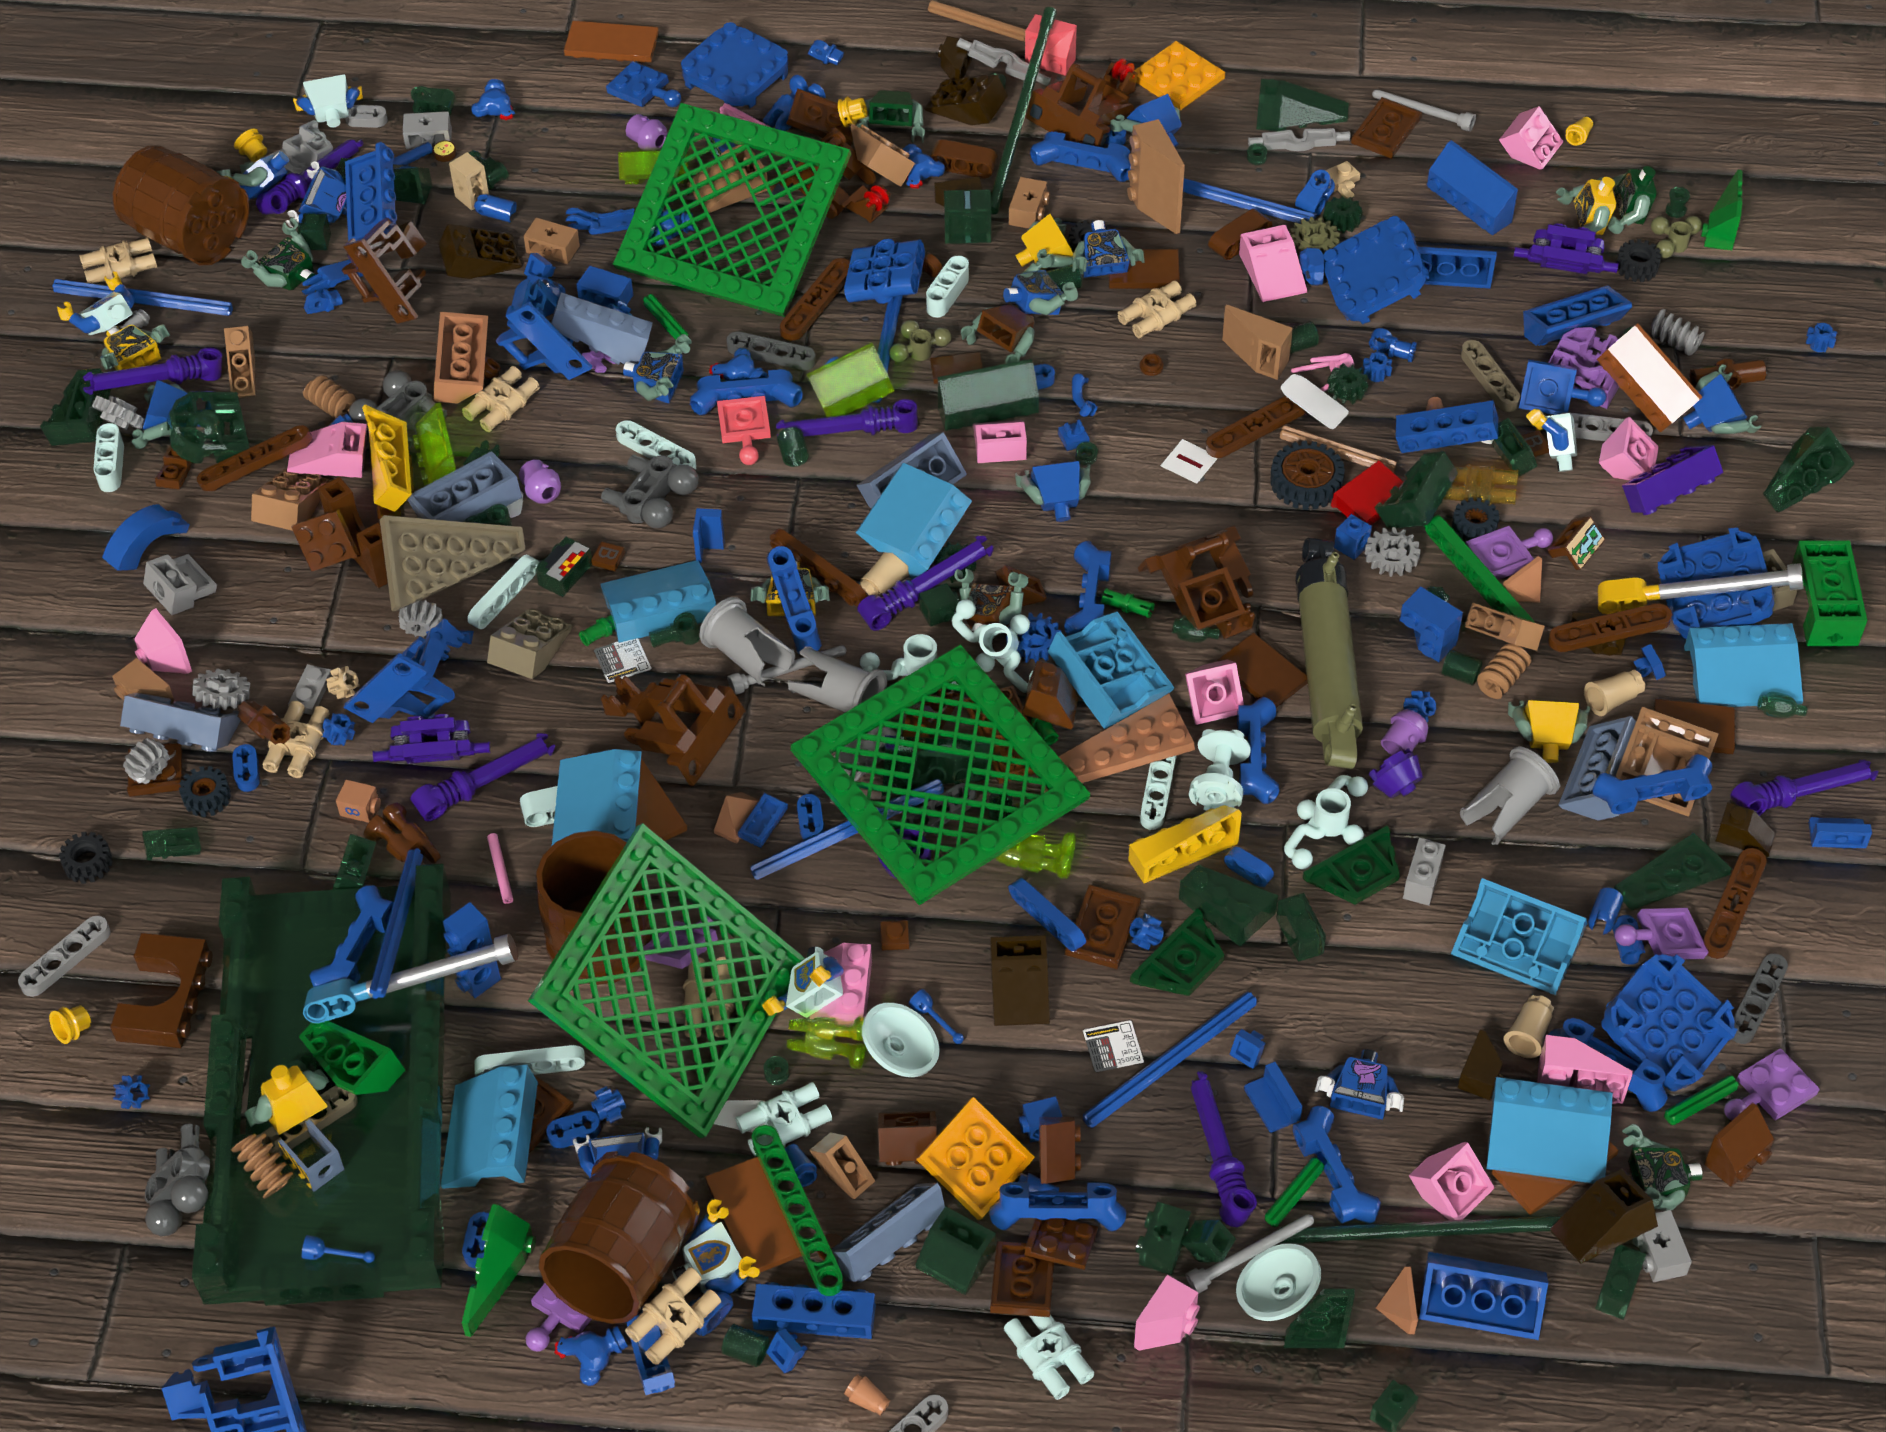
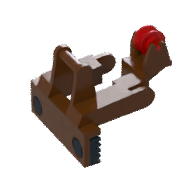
M1124 58L1115 63L1111 62L1104 78H1097L1082 70L1080 65L1073 63L1068 70L1065 80L1048 85L1045 90L1041 88L1033 90L1024 118L1049 132L1066 134V141L1104 147L1105 144L1103 143L1106 142L1105 138L1108 137L1105 133H1109L1111 129L1108 126L1111 120H1115L1117 115H1123L1125 120L1134 110V106L1128 103L1130 98L1129 94L1135 92L1138 73L1134 71V64H1127ZM1087 83H1089L1094 88L1081 112L1069 104L1083 100L1088 86Z
M836 127L820 140L850 149L851 156L843 173L848 180L857 175L868 185H872L876 181L875 174L866 165L857 160L856 151L846 143L845 136ZM799 161L794 162L796 168L805 164ZM792 166L787 168L781 175L793 170ZM811 167L799 172L803 181L814 176ZM796 174L784 179L788 188L800 183ZM781 181L769 187L773 195L785 190ZM812 183L805 185L808 192L810 190ZM862 185L849 196L838 186L826 216L833 219L847 208L871 223L889 207L891 193L885 189L884 185H874L871 187V191H868ZM799 188V190L806 196L803 188Z

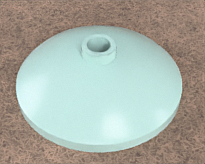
M882 1003L873 1007L865 1016L862 1023V1037L865 1046L875 1061L883 1068L900 1076L919 1077L928 1073L934 1067L939 1057V1043L930 1024L916 1011L898 1003Z
M1297 1244L1273 1246L1256 1255L1242 1270L1236 1287L1238 1302L1249 1316L1258 1320L1274 1321L1289 1317L1307 1305L1316 1293L1321 1280L1320 1264L1314 1254L1304 1246Z

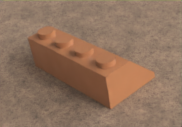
M440 312L434 402L458 404L483 390L488 316Z

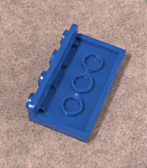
M382 142L376 143L375 151L345 161L348 241L352 238L356 241L361 240L378 222L385 218L390 219L391 224L389 226L396 224L394 154L391 148Z

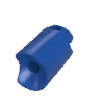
M489 194L479 195L478 201L474 203L478 214L509 223L511 222L510 216L516 213L517 209L515 201Z
M1613 888L1600 889L1588 920L1589 928L1592 931L1597 919L1607 922L1603 935L1608 934L1613 929L1623 903V896L1619 891Z
M1621 915L1613 926V933L1615 937L1616 929L1623 924H1629L1635 929H1639V926L1634 917ZM1636 940L1630 946H1622L1616 941L1621 961L1624 964H1637L1640 955L1645 953L1642 940Z

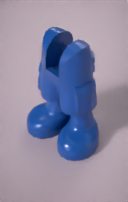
M794 75L789 82L791 94L782 95L774 103L772 109L764 117L763 123L770 127L775 126V129L789 130L792 126L786 123L797 88L826 98V94L820 85L813 83L808 88L807 82L802 76Z

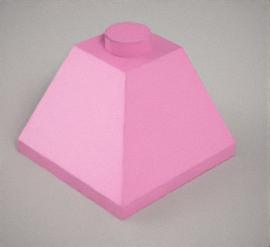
M1628 417L1602 444L1599 464L1613 478L1630 481L1643 472L1650 471L1652 473L1651 467L1656 465L1659 446Z
M156 608L153 609L134 639L138 648L135 651L137 658L143 664L147 663L152 671L189 674L192 672L182 639Z
M1227 659L1202 665L1185 673L1195 725L1236 716L1238 705H1244L1236 662Z
M1468 1142L1460 1143L1427 1157L1409 1175L1422 1199L1455 1225H1458L1494 1189L1492 1182Z

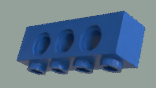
M1493 400L1396 415V440L1401 453L1498 439V414Z
M471 902L443 921L446 932L444 933V938L449 944L447 951L450 957L493 944L487 919ZM497 961L457 972L455 982L462 992L468 991L475 999L501 980Z
M775 1282L756 1284L752 1311L753 1329L767 1331L786 1329L791 1333L872 1339L876 1308L875 1293L857 1289L854 1291H840L834 1296H825L817 1288H810L801 1284L794 1287L781 1286ZM785 1303L792 1305L787 1309L779 1308L781 1304ZM812 1306L821 1307L818 1311L808 1310ZM843 1308L851 1310L846 1314L838 1313Z

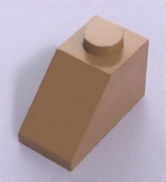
M138 658L112 676L116 685L114 690L122 700H124L125 695L142 693L171 699V704L175 701L170 686Z
M830 1132L810 1149L811 1154L823 1172L852 1199H856L875 1182V1179L846 1135Z

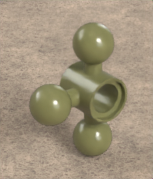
M1662 216L1654 218L1651 222L1653 233L1668 235L1667 240H1661L1656 245V248L1660 250L1661 258H1669L1674 252H1684L1688 247L1690 235L1697 234L1702 229V221L1697 216H1689L1684 222H1674L1671 227L1667 218Z
M907 320L901 326V333L905 338L910 339V345L894 344L890 348V357L895 362H903L910 353L914 360H927L931 356V345L947 346L951 341V333L946 328H938L934 331L933 336H931L929 331L920 329L917 322Z

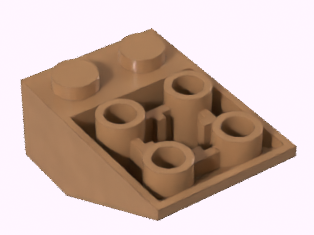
M852 124L850 127L857 160L901 187L915 165L913 161L908 159L910 154L863 124L860 128Z
M742 145L735 146V147H733L732 149H733V150H734V149H737V148L741 147ZM729 149L725 150L720 156L730 152ZM747 149L736 154L739 163L751 158ZM733 157L721 162L724 170L736 165ZM757 160L760 169L764 168L760 160ZM754 163L742 167L745 176L757 171ZM718 164L706 169L709 177L721 172ZM739 169L727 175L730 183L743 178ZM701 171L692 179L695 184H698L707 178L704 172ZM767 172L763 173L766 181L768 182ZM760 175L748 181L752 189L764 184ZM724 177L712 182L716 190L728 185ZM690 181L687 183L688 188L692 186ZM743 183L704 202L708 212L711 213L752 196L746 183ZM710 184L699 188L698 192L702 198L712 193L713 190ZM764 189V190H762V191H760V192H758V193H755V195L760 194V193H762V192H765V191H767V189ZM693 191L692 194L698 200L695 191Z
M1226 304L1222 340L1255 372L1278 380L1289 362L1293 328Z
M287 468L252 493L251 521L292 530V525L311 518L321 500L318 488L330 482V479L321 477L319 474H299L287 472Z

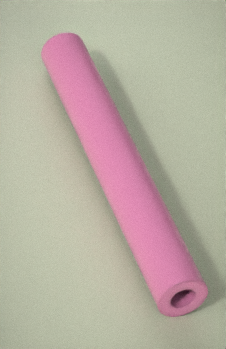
M491 833L487 836L502 900L503 903L509 904L514 899L498 835Z

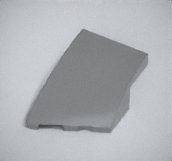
M313 120L300 126L298 135L284 140L282 149L267 156H275L278 152H283L289 158V162L284 166L287 172L300 174L310 167L312 162H317L333 151V146L326 139L324 132H320L318 129L317 121Z

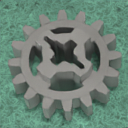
M96 396L92 404L93 408L102 412L100 418L125 430L129 426L141 430L145 422V418L136 414L137 407L119 398L110 396L109 400Z
M1393 527L1391 532L1383 528L1382 534L1375 531L1373 538H1368L1365 547L1366 562H1372L1371 569L1380 568L1379 574L1381 575L1387 571L1390 577L1393 576L1394 572H1397L1399 576H1403V570L1410 573L1412 566L1416 567L1421 551L1418 549L1419 542H1413V534L1406 536V530L1404 529L1400 533L1396 531V527Z
M219 668L215 672L206 670V675L199 673L198 678L193 680L192 695L196 696L197 702L203 701V706L210 704L212 709L218 707L226 710L227 706L235 709L237 708V703L241 704L243 701L249 700L250 682H247V677H240L239 672L232 674L230 669L225 671Z

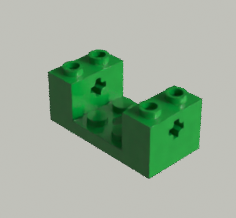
M1799 541L1792 564L1801 563L1803 586H1805L1809 604L1803 624L1806 645L1859 646L1868 620L1851 542Z

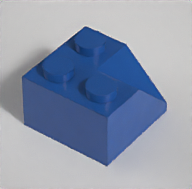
M1420 586L1402 605L1400 621L1408 628L1414 629L1418 650L1425 656L1440 662L1457 645L1463 612Z

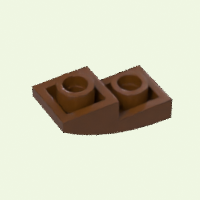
M172 443L163 456L164 465L155 478L157 487L180 490L190 470L196 451L195 446L182 443Z

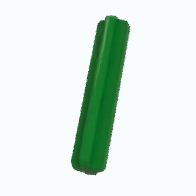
M653 294L643 298L644 306L675 340L682 334L689 335Z
M1728 1075L1668 1108L1665 1111L1664 1117L1670 1125H1675L1735 1092L1738 1089L1739 1083L1735 1080L1734 1076Z
M1311 1158L1266 1212L1264 1220L1272 1227H1277L1324 1171V1163L1317 1158Z

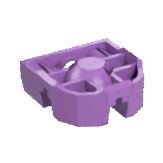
M1592 327L1574 328L1562 336L1557 349L1553 352L1548 363L1577 368L1574 383L1581 387L1574 385L1573 388L1588 391L1595 387L1603 389L1606 393V401L1600 407L1605 409L1608 408L1619 388L1617 382L1603 369L1601 364L1595 367L1599 363L1596 359L1619 340L1616 336L1610 334L1607 340L1601 342L1600 338L1596 337V329ZM1591 348L1601 351V354H1592L1593 350Z

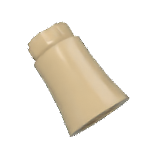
M883 552L875 565L861 578L859 585L865 590L867 597L877 595L882 598L881 594L887 593V590L894 587L897 580L901 581L909 576L908 565L893 553Z
M1636 670L1621 672L1612 677L1588 682L1584 688L1585 700L1594 714L1604 716L1612 709L1636 698L1639 693L1644 692L1645 682L1641 674Z
M1532 995L1523 1005L1514 1024L1504 1036V1044L1512 1053L1523 1058H1536L1541 1054L1544 1037L1554 1010L1548 998L1542 995Z

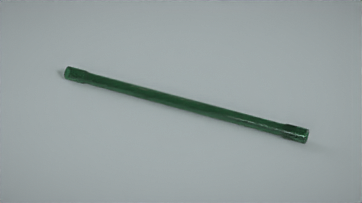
M1053 7L1044 8L1040 29L999 168L985 207V211L992 215L998 214L1003 191L1049 34L1057 15V10Z
M1562 1216L1307 1227L1280 1242V1244L1551 1231L1550 1228Z

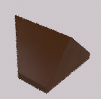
M1007 565L995 571L999 584L1002 586H1012L1008 582V576L1011 572L1027 576L1028 584L1021 590V592H1024L1023 606L1043 602L1047 599L1039 579Z

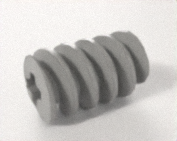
M1662 309L1652 322L1650 328L1652 337L1655 339L1660 337L1661 342H1668V345L1671 347L1676 346L1680 352L1685 350V354L1688 356L1695 353L1703 340L1705 332L1699 335V327L1697 325L1692 330H1689L1691 325L1689 321L1682 326L1683 318L1681 317L1674 322L1673 313L1664 317L1666 310Z

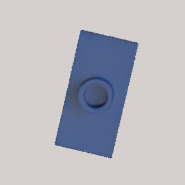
M764 793L739 829L738 837L762 848L788 809V804Z

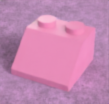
M1167 1275L1136 1321L1134 1348L1140 1351L1181 1342L1185 1334L1191 1335L1198 1323V1319L1195 1318L1200 1308L1197 1305L1198 1292Z

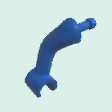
M1077 373L1072 378L1073 401L1080 408L1079 413L1081 416H1094L1098 406L1089 400L1085 402L1082 397V387L1084 383H1088L1089 379Z

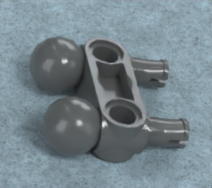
M395 370L388 373L383 381V390L389 397L378 407L372 400L366 398L358 399L352 403L348 414L354 423L367 424L362 409L365 404L407 422L408 427L423 413L433 418L436 422L441 423L447 416V410L433 401V396L427 391L424 383L412 381L408 373ZM408 436L409 450L413 445V439Z
M633 454L628 459L627 465L629 470L640 473L625 493L608 487L605 488L601 499H603V503L618 507L620 512L626 515L627 519L632 523H642L645 521L652 528H663L673 518V508L664 498L670 490L678 495L692 493L698 486L699 476L691 466L673 464V461L668 456L661 455L648 460Z
M185 1124L181 1126V1149L176 1153L173 1149H169L167 1154V1148H160L155 1152L156 1172L151 1175L145 1188V1200L150 1205L145 1221L148 1229L160 1237L169 1236L178 1231L183 1220L182 1212L194 1213L201 1210L207 1202L209 1192L204 1182L208 1177L210 1159L199 1148L200 1126Z

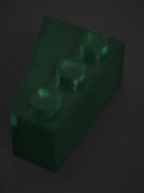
M101 368L78 370L63 391L64 397L59 405L55 404L51 409L53 414L49 420L43 421L40 425L51 446L96 442L97 430L102 425L103 419L100 418L102 412L93 408L92 404L96 396L108 400L111 389L93 391V394L90 395L83 390L84 387L91 386L90 380L84 381L83 376L88 372L93 374L103 373Z
M1444 451L1424 454L1404 475L1406 480L1399 488L1394 486L1389 491L1391 496L1384 504L1379 502L1374 508L1388 529L1428 525L1447 491L1452 486L1458 472Z
M1197 865L1180 881L1179 900L1193 911L1197 908L1201 910L1202 918L1239 946L1244 944L1270 920L1277 910L1278 895L1201 865Z

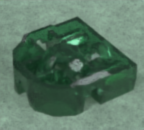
M190 391L185 396L177 399L169 412L167 430L170 431V445L183 459L193 463H202L205 456H210L211 453H214L216 463H219L250 448L237 392ZM198 398L206 401L204 409L197 410L196 401H198ZM224 422H230V435H225ZM200 425L205 428L204 432L198 430L196 426ZM207 439H211V442H214L213 444H205Z

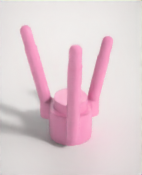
M1349 353L1314 357L1310 361L1320 363L1292 368L1291 372H1303L1329 366L1331 372L1339 376L1320 388L1324 392L1340 381L1350 378L1349 372L1354 370V361Z

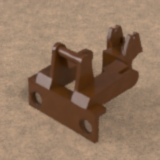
M385 218L378 222L361 240L356 241L352 238L343 246L348 253L347 257L352 263L343 267L341 271L351 279L362 295L361 299L364 303L379 301L385 311L399 324L418 317L407 300L422 286L420 280L426 275V271L423 268L412 273L410 269L400 271L392 279L378 258L382 254L396 250L401 259L415 256L427 243L412 221L398 227L397 224L389 226L391 221L389 218ZM357 272L363 274L372 287V291L368 289ZM402 306H404V307L407 309L408 314L406 313V311L403 309Z
M1235 525L1149 557L1138 567L1139 573L1145 570H1149L1150 574L1159 570L1162 571L1186 621L1189 620L1184 615L1176 591L1179 583L1195 578L1190 568L1196 555L1209 551L1217 569L1227 567L1233 583L1237 582L1245 598L1253 596L1252 586L1248 580L1251 574L1235 544L1236 541L1241 539ZM1243 603L1246 614L1216 624L1224 639L1252 629L1255 614L1250 611V603Z
M680 674L676 680L664 678L660 681L659 685H656L655 682H650L644 692L640 691L628 677L624 676L621 679L620 676H616L614 681L617 687V695L615 697L610 695L608 698L604 694L601 697L606 715L625 717L627 713H634L642 727L641 729L627 728L624 732L625 738L630 743L639 745L644 751L670 755L666 760L667 763L677 766L690 786H695L745 713L744 707L731 687L718 685L717 688L693 684L692 680L683 674ZM730 704H733L735 708V713L732 718L728 716V707ZM675 711L696 713L699 716L690 729H688L676 715ZM658 712L664 724L650 720ZM692 760L696 764V770L693 775L689 773V764Z

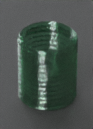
M1073 264L1046 271L1063 293V285L1068 282H1073L1076 289L1082 286L1080 271L1077 268L1073 272Z
M1308 321L1291 326L1293 330L1290 354L1318 345L1319 335L1314 323Z
M788 427L779 432L777 441L784 464L790 467L804 464L809 458V453L801 429Z
M1451 649L1445 658L1441 674L1473 686L1480 673L1482 659L1464 655V653L1462 654Z
M734 1323L729 1327L724 1337L721 1352L723 1355L725 1354L757 1368L765 1358L769 1346V1337Z

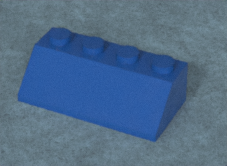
M1449 141L1429 169L1427 187L1478 224L1482 229L1494 235L1512 223L1518 189L1455 142Z
M1418 247L1424 265L1429 271V279H1426L1425 284L1491 289L1497 252Z
M1607 285L1523 311L1524 337L1535 346H1542L1550 341L1561 339L1565 333L1574 328L1607 326L1614 321L1621 320L1632 308V302Z
M1428 1252L1419 1319L1539 1340L1548 1288L1547 1272Z

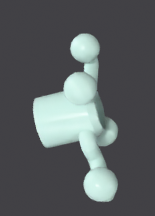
M963 599L958 602L956 613L952 617V625L967 641L980 644L984 653H980L976 657L975 662L986 673L993 669L996 659L1004 666L1006 678L1020 691L1026 693L1028 683L1014 670L1021 660L1020 654L1017 651L1019 645L1017 635L1028 631L1030 627L1029 619L1025 615L1019 614L1012 617L1010 628L1000 623L981 625L972 632L962 620L973 617L976 612V606L970 599ZM999 633H1007L1008 643L1005 649L995 652L992 647L994 637Z
M916 634L909 637L904 643V658L896 659L892 664L891 670H883L886 673L887 681L894 680L899 676H908L937 659V644L935 640L924 634ZM872 652L863 654L860 659L861 668L870 673L877 670L880 665L879 657Z
M1340 775L1327 789L1318 794L1316 802L1307 799L1302 800L1298 804V816L1301 819L1310 821L1307 824L1299 825L1284 846L1285 854L1292 859L1293 865L1296 868L1307 869L1313 862V856L1309 850L1304 848L1295 849L1304 835L1313 839H1320L1324 836L1343 835L1344 841L1349 845H1353L1364 838V832L1360 826L1348 825L1351 801L1349 796L1340 789L1345 785L1352 796L1360 797L1366 794L1368 790L1367 780L1360 776L1352 778L1348 775Z

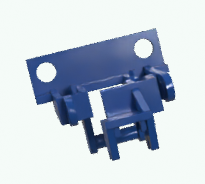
M525 279L516 287L512 305L508 307L506 317L508 318L507 325L511 329L502 333L497 338L496 343L499 346H503L520 363L519 366L523 370L545 363L554 373H562L568 380L591 370L593 366L573 347V340L562 335L545 318L554 313L558 297L541 279L536 280L533 284L528 279ZM527 338L538 350L526 356L513 341ZM573 359L581 362L582 367H573L569 361Z
M444 618L428 632L426 639L419 637L403 653H398L344 704V708L371 723H374L378 718L390 719L398 710L413 716H421L423 719H432L440 707L455 698L454 691L433 677L439 661H446L449 658L447 653L450 651V648L447 645L460 648L462 646L460 641L464 638L463 634ZM408 691L421 692L435 697V699L427 705ZM359 701L365 702L369 705V708L361 709L355 703Z
M275 1326L257 1330L258 1339L215 1347L213 1354L201 1356L192 1362L193 1369L196 1372L217 1368L221 1381L269 1370L273 1384L265 1400L240 1404L238 1399L214 1403L208 1381L195 1384L193 1373L190 1369H186L182 1374H179V1372L173 1373L162 1386V1392L171 1420L207 1418L211 1432H275L284 1429L287 1432H307Z

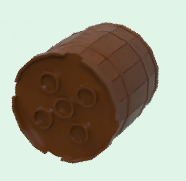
M160 145L146 146L136 151L125 162L116 178L113 191V205L119 220L160 245L178 254H183L185 258L199 266L213 265L224 259L232 251L228 247L233 243L235 237L240 239L245 231L249 216V197L246 191L240 187L239 182L228 176H221L211 168L181 153L168 150Z
M595 830L573 833L555 842L542 856L536 871L537 893L541 922L546 938L547 954L551 961L557 955L627 842L616 835ZM641 879L632 892L643 891ZM644 895L634 896L635 910H647ZM627 901L619 913L629 912ZM648 915L637 916L639 930H651ZM631 917L619 918L622 933L633 932ZM614 922L606 935L616 934ZM652 934L641 936L643 947L652 940ZM635 937L623 938L626 953L637 952ZM617 939L606 940L608 954H620ZM600 944L592 957L602 956ZM628 957L630 973L636 972L640 968L639 957ZM621 959L610 960L612 974H624ZM604 961L592 962L595 977L606 976ZM587 967L584 968L579 979L589 978ZM607 981L596 982L597 985L608 983Z
M617 1151L607 1152L597 1160L592 1168L591 1177L580 1188L559 1223L555 1226L545 1250L540 1255L539 1270L543 1280L557 1298L573 1310L593 1320L611 1324L628 1322L638 1314L640 1308L657 1289L658 1284L669 1269L680 1250L684 1237L696 1226L700 1213L697 1200L692 1202L688 1196L687 1191L690 1187L682 1177L664 1163L645 1154L632 1151L628 1157L616 1156L618 1154Z

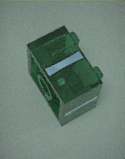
M990 190L944 191L945 244L991 243Z

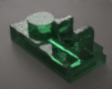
M197 827L142 831L147 860H152L153 857L167 859L168 856L200 855L201 845Z

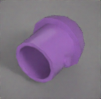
M641 114L633 116L627 123L625 130L626 136L629 139L638 143L639 148L643 152L649 153L660 151L668 134L667 128L658 119L650 120L647 116Z
M531 460L526 462L519 472L520 481L525 486L526 496L536 503H550L559 496L561 490L560 477L554 470L548 469L549 465L544 464L540 460Z
M1408 709L1402 710L1391 717L1392 725L1382 738L1381 745L1390 755H1394L1401 750L1404 753L1407 748L1412 752L1418 743L1425 742L1428 734V723L1419 713Z

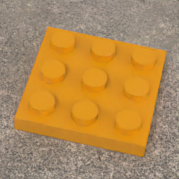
M1175 41L1134 70L1138 73L1137 84L1157 97L1168 94L1173 105L1180 111L1225 79V71L1178 41Z
M972 1097L916 1160L977 1220H980L987 1214L990 1207L999 1200L1000 1187L1003 1184L1014 1182L1035 1157L987 1109Z

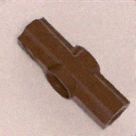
M1732 359L1720 360L1715 366L1691 369L1689 373L1690 383L1695 388L1701 377L1718 371L1719 367L1724 364L1727 367L1722 373L1729 374L1732 372V376L1727 382L1731 390L1738 388L1742 383L1763 381L1767 375L1766 365L1763 360L1734 363Z
M253 700L249 702L243 701L238 706L239 713L237 717L263 740L266 738L276 745L278 743L285 744L290 739L289 731L291 728L267 706H260Z

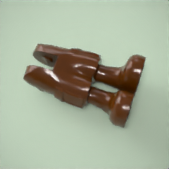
M400 803L388 805L383 810V818L377 814L367 824L363 834L369 842H376L380 839L387 841L386 850L401 862L405 863L408 851L410 849L415 850L416 848L420 849V853L433 864L441 858L440 853L429 841L426 833L416 823L407 822L405 819L406 808ZM388 824L392 827H397L402 833L396 834ZM423 861L421 863L419 874H422L427 870V867Z

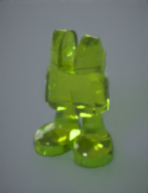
M1072 832L1066 833L1062 841L1057 844L1046 843L1044 836L1031 835L996 857V860L1009 867H1019L1022 870L1036 873L1045 869L1056 873L1061 879H1068L1071 872V862H1073L1076 834ZM1046 855V856L1054 857V858H1057V859H1050V858H1043V857Z
M828 1017L789 1020L788 1029L804 1031L806 1035L805 1040L787 1039V1048L808 1053L815 1058L831 1060L835 1054L842 1055L849 1059L851 1068L861 1069L866 1052L865 1044L836 1042L834 1038L838 1036L852 1038L856 1041H864L862 1025L865 1017H856L853 1023L843 1025L838 1024L836 1018Z

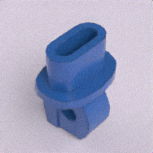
M815 40L808 54L823 61V64L830 62L838 65L844 52L836 49L835 44L829 46L822 40Z
M325 288L322 289V293L314 292L306 297L304 309L307 314L322 311L329 312L334 309V306L342 305L343 301L337 290L328 291Z

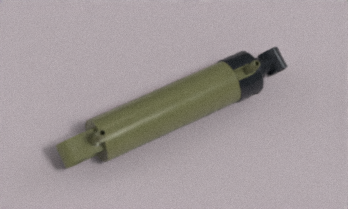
M1307 537L1302 548V561L1305 563L1296 571L1295 582L1300 608L1312 731L1314 737L1322 742L1326 766L1353 769L1357 760L1356 739L1362 733L1363 724L1349 614L1346 571L1343 565L1338 562L1339 554L1334 552L1333 541Z

